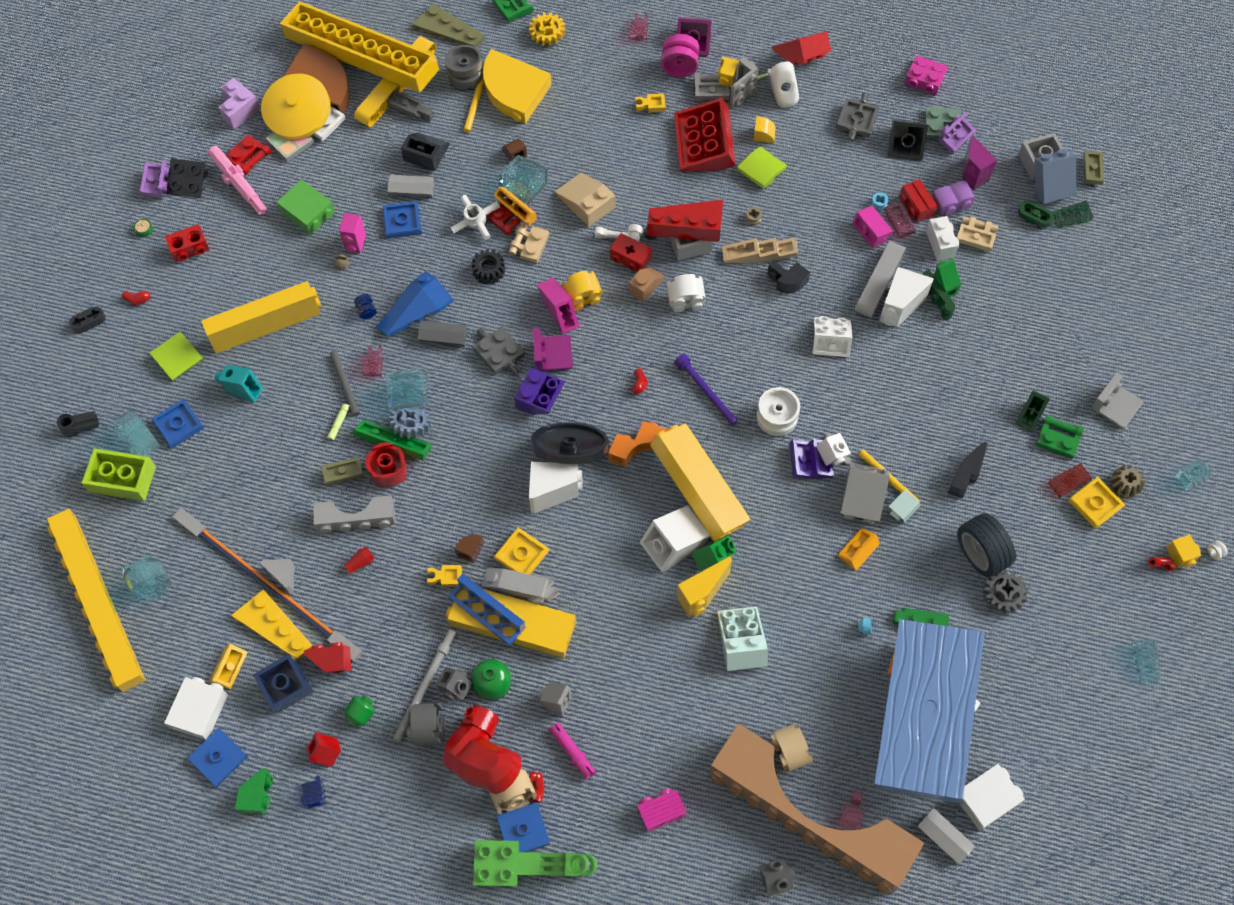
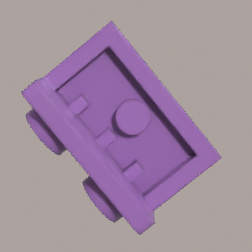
M966 112L962 116L958 114L951 121L953 123L951 126L947 124L940 131L942 135L938 138V141L951 154L959 149L977 131L965 119L968 115Z
M166 160L162 161V165L145 162L140 196L162 199L163 192L167 191L165 177H169L170 167H167Z

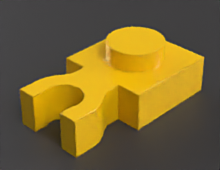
M664 93L647 94V98L635 97V104H641L636 105V112H641L645 109H648V113L666 111Z
M442 565L441 570L428 568V574L435 575L433 579H427L428 585L441 582L442 587H456L458 585L457 579L462 574V565Z

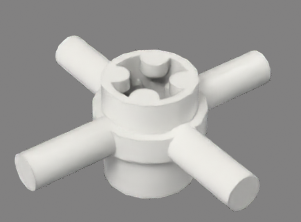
M466 195L461 196L460 199L465 206L464 220L450 227L453 233H456L469 226L473 229H478L484 240H488L490 234L484 226L486 215L500 208L498 202L496 201L482 209L477 204H471Z

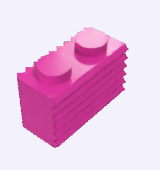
M345 213L343 214L344 217H342L343 220H341L342 223H340L341 226H339L340 229H338L344 249L349 253H361L366 238L362 218L360 215Z
M671 788L661 791L659 797L652 799L649 796L639 801L640 804L637 805V810L647 833L686 816L687 812L677 789L672 791Z

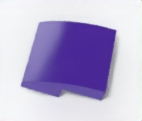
M793 439L789 442L793 477L805 479L834 477L833 465L826 466L816 447L823 440L813 439L807 442Z

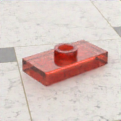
M1080 463L1049 480L1048 484L1056 495L1061 498L1090 482L1092 477Z

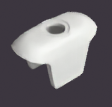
M781 62L773 66L772 69H767L770 86L777 104L781 108H790L797 104L799 92L793 64ZM785 82L791 84L788 91L781 89L782 84Z

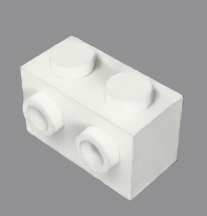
M947 216L930 219L926 230L937 261L954 258L957 248H959V240L954 236L953 224L949 222Z

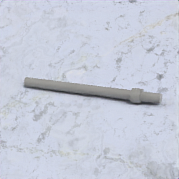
M449 629L443 642L439 643L436 649L437 653L410 706L420 704L442 659L445 655L447 656L450 650L449 646L456 634L455 631ZM408 710L393 737V740L399 743L410 724Z

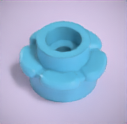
M864 616L863 620H860L858 623L859 633H863V636L872 635V619L865 618Z

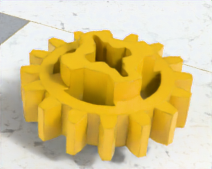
M543 12V16L537 14V19L532 18V23H529V34L532 40L536 39L537 44L542 42V46L546 43L551 46V42L557 44V39L562 40V35H565V23H563L562 18L558 19L557 14L552 16V12L549 15Z

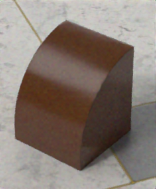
M519 138L502 146V151L512 164L527 157L526 145Z
M474 534L462 538L455 547L456 556L474 563L484 545L483 536Z

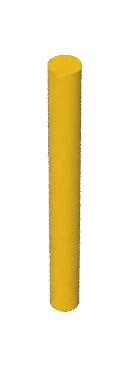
M484 78L476 86L463 130L466 133H470L484 86Z
M864 449L858 454L871 467L885 469ZM889 473L888 482L898 492L902 493L904 490H907L920 502L916 496Z

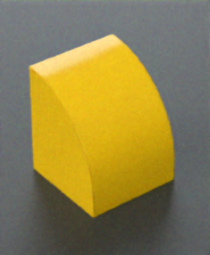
M756 117L753 141L774 143L775 124L767 118Z

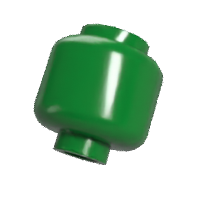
M366 695L352 697L344 708L346 715L344 718L356 727L366 725L375 713V708L372 706L373 701Z

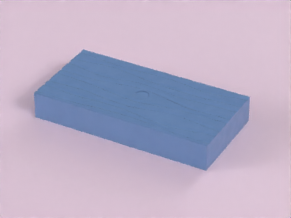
M899 619L875 778L876 789L963 804L984 644V631Z

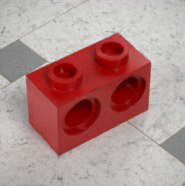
M199 224L165 236L175 262L184 261L187 258L210 250Z

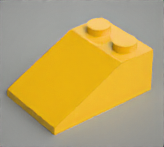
M731 557L678 584L677 599L689 618L693 615L697 617L705 612V609L730 574Z

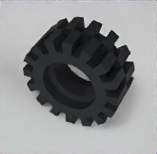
M486 249L485 253L481 250L480 255L478 253L475 254V258L473 257L472 270L475 279H479L480 283L484 280L485 284H488V281L494 284V280L498 282L500 281L499 277L503 278L505 264L499 252L495 253L493 249L489 252V249ZM486 263L495 264V268L489 271L483 270L481 267Z

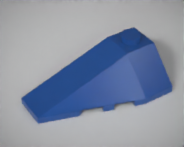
M425 271L410 283L376 328L389 337L407 328L408 324L415 320H418V322L424 320L423 316L433 312L436 314L454 300L438 279Z

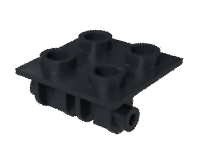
M171 158L167 193L201 198L203 178L208 175V170L205 169V162Z

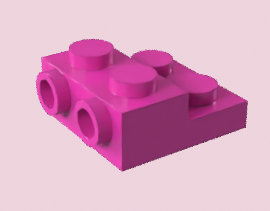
M916 55L904 85L937 95L949 66Z

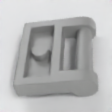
M694 74L695 100H716L719 98L729 100V86L719 84L720 77L717 75Z

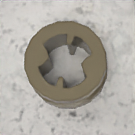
M751 207L746 211V222L748 224L757 225L761 222L762 211L759 208Z

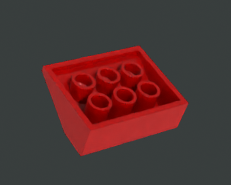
M723 98L674 112L680 171H720L736 166L730 112Z

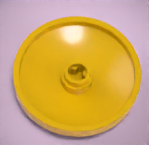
M290 74L278 79L267 89L262 99L261 113L264 122L274 134L284 139L299 140L315 134L323 127L330 114L331 102L325 87L316 78L306 74Z

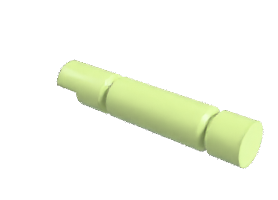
M342 405L327 438L335 440L347 414L346 412L350 408L349 405Z

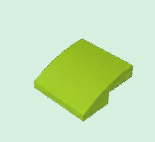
M760 146L748 155L736 170L764 189L774 182L776 176L786 170L787 165Z
M178 332L149 353L172 381L203 360L202 356L181 332Z

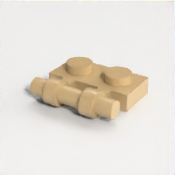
M963 216V224H961L957 235L959 243L991 252L998 226L993 225L989 221L982 222L976 220L972 216L971 218Z
M521 223L520 227L516 229L515 239L510 243L509 254L515 256L516 252H521L520 258L522 260L538 264L549 238V231L532 226L531 231L528 232L526 231L527 224ZM522 238L526 239L525 245L521 244Z

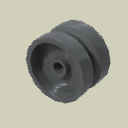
M471 45L456 46L448 51L444 61L449 82L459 89L476 87L484 78L481 52Z

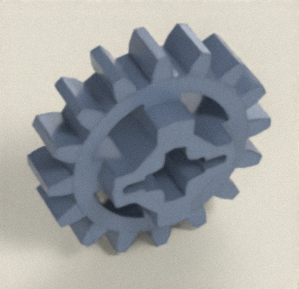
M402 405V409L396 407L395 412L391 411V416H389L390 430H393L394 434L400 433L401 438L405 435L407 439H410V436L416 439L417 435L424 436V432L429 431L431 419L430 415L426 414L425 409L420 411L419 406L413 408L410 405L409 408H406L405 405Z

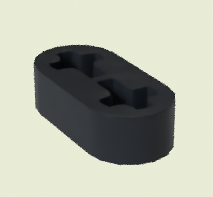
M91 307L74 315L70 319L69 325L75 333H83L102 324L106 316L101 308Z

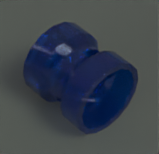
M362 294L354 299L359 317L365 320L377 314L375 306L372 305V297L369 294Z

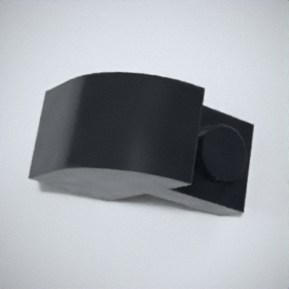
M773 260L768 265L767 275L771 280L777 282L776 290L791 294L798 292L809 282L811 272L798 262L787 271Z

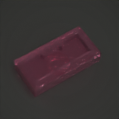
M902 202L884 208L898 238L916 232V228Z

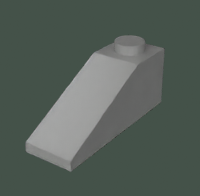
M487 568L482 587L486 590L511 597L543 599L549 580L507 569Z

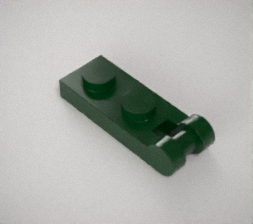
M928 269L922 273L924 276L934 278L928 294L932 302L942 311L941 317L944 320H950L956 306Z

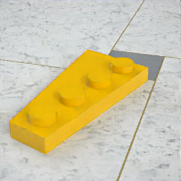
M264 590L231 615L234 619L240 621L285 653L293 655L297 661L305 656L304 650L311 649V646H313Z

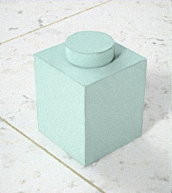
M904 490L889 506L890 514L897 521L901 519L903 522H906L921 505L907 490Z

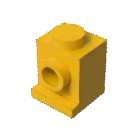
M722 56L721 66H719L717 76L720 77L719 84L732 87L738 72L739 60Z

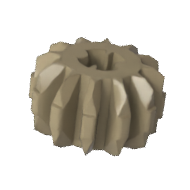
M1122 465L1113 472L1110 482L1113 483L1112 489L1118 490L1117 495L1123 493L1124 498L1129 495L1133 498L1143 491L1146 481L1143 480L1144 474L1138 473L1139 468L1134 470L1132 465H1128L1127 468Z

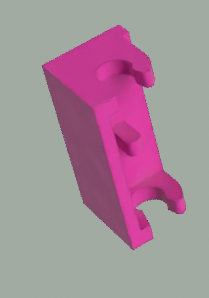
M873 206L858 211L852 221L854 227L872 249L886 242V237L893 232Z

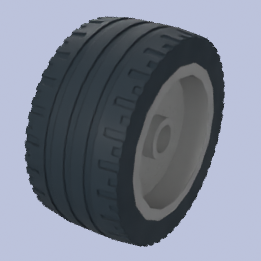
M983 513L977 515L958 528L957 537L961 549L973 568L985 577L994 576L1015 563L1016 551L1008 532L990 514Z

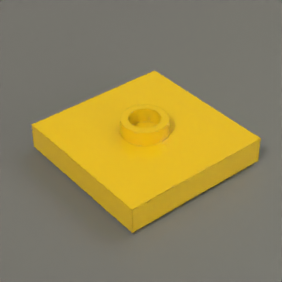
M1098 476L1068 500L1095 529L1125 506Z
M518 527L496 553L494 559L511 571L531 575L548 554L549 548Z

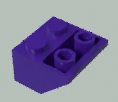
M530 368L514 397L515 407L531 415L549 414L565 381Z

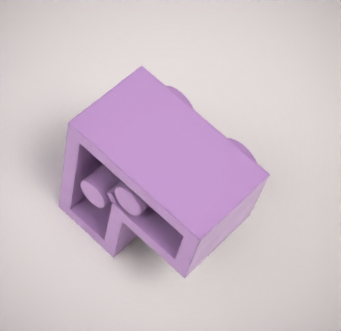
M234 77L220 87L225 102L218 108L223 120L233 129H236L260 110L256 96Z

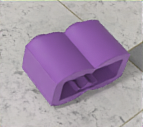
M959 181L950 186L934 190L932 198L938 206L937 210L940 215H950L956 210L970 208L973 205L975 196L967 181Z

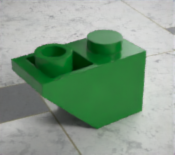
M954 259L944 260L936 266L934 277L949 297L958 294L961 281Z
M727 535L692 552L699 571L731 557L737 552L734 542Z
M267 768L259 770L238 788L235 807L238 813L265 815L266 809H269L270 796H268V791L273 785V775H271Z

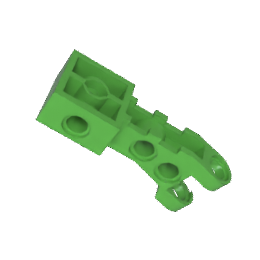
M475 840L473 885L518 886V875L590 876L595 873L598 866L596 858L591 854L519 852L520 841ZM589 860H590V862H591V868H590V870H588V869H589Z

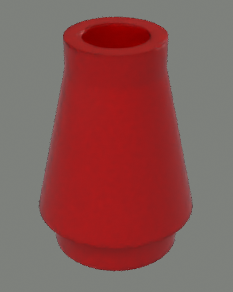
M365 546L362 549L359 548L344 566L352 574L372 564L371 561L375 558Z

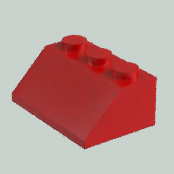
M825 31L774 45L772 50L787 62H797V65L826 57L825 53L831 52L828 33Z

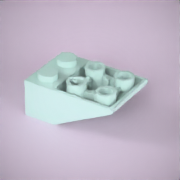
M757 607L717 611L727 671L768 666V648Z

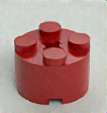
M380 443L375 445L371 452L367 454L365 460L366 467L372 481L378 487H393L405 480L407 463L399 447L391 443Z

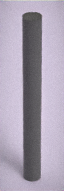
M332 351L330 356L353 416H358L360 411L337 351Z

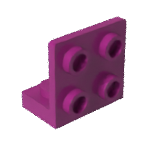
M533 328L535 369L539 371L573 369L571 336L544 337L540 333V328Z

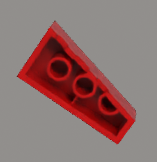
M723 200L649 208L647 236L719 242Z

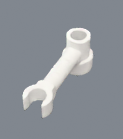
M631 224L629 225L628 233L595 227L594 233L595 238L599 239L607 237L617 238L620 233H623L639 241L642 236L643 227Z

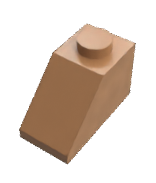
M651 267L641 269L629 282V294L644 303L665 279V276Z

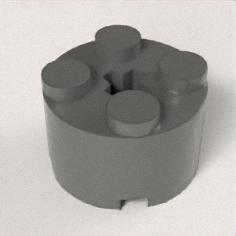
M440 702L414 704L408 707V717L411 726L407 728L408 739L413 740L415 746L442 745L440 740H444L445 718L440 716V711H443Z

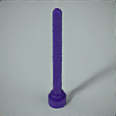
M686 353L678 356L674 361L675 365L679 369L685 370L732 425H735L737 419L693 369L690 358Z

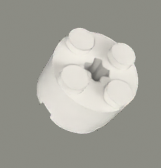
M685 274L674 277L675 281L671 283L670 280L666 283L669 304L674 309V312H682L685 310L684 308L698 310L703 307L702 304L706 301L701 276L695 278L694 274Z

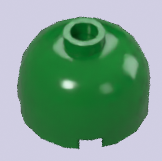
M486 659L479 662L473 669L471 686L479 698L497 701L503 698L511 688L512 676L508 667L503 662L496 659Z

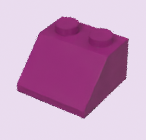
M679 16L677 34H686L693 37L699 44V55H709L712 19Z
M974 136L970 139L964 157L962 180L967 181L973 191L990 181L997 159Z

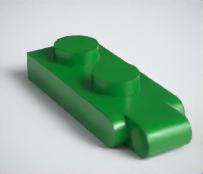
M902 608V611H894L893 624L899 625V619L948 626L949 615Z

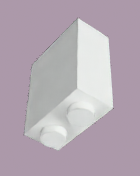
M185 677L164 724L170 729L206 740L210 737L228 696L223 690L224 687L216 683L211 685L205 684V681L198 677H193L192 679Z
M999 764L967 784L964 789L963 804L960 805L979 831L1025 800L1022 790L1012 783L1007 770L1003 767L1001 768Z

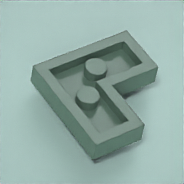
M926 107L925 124L929 125L926 139L938 140L942 135L940 131L947 124L951 126L953 124L951 121L958 114L961 116V109Z

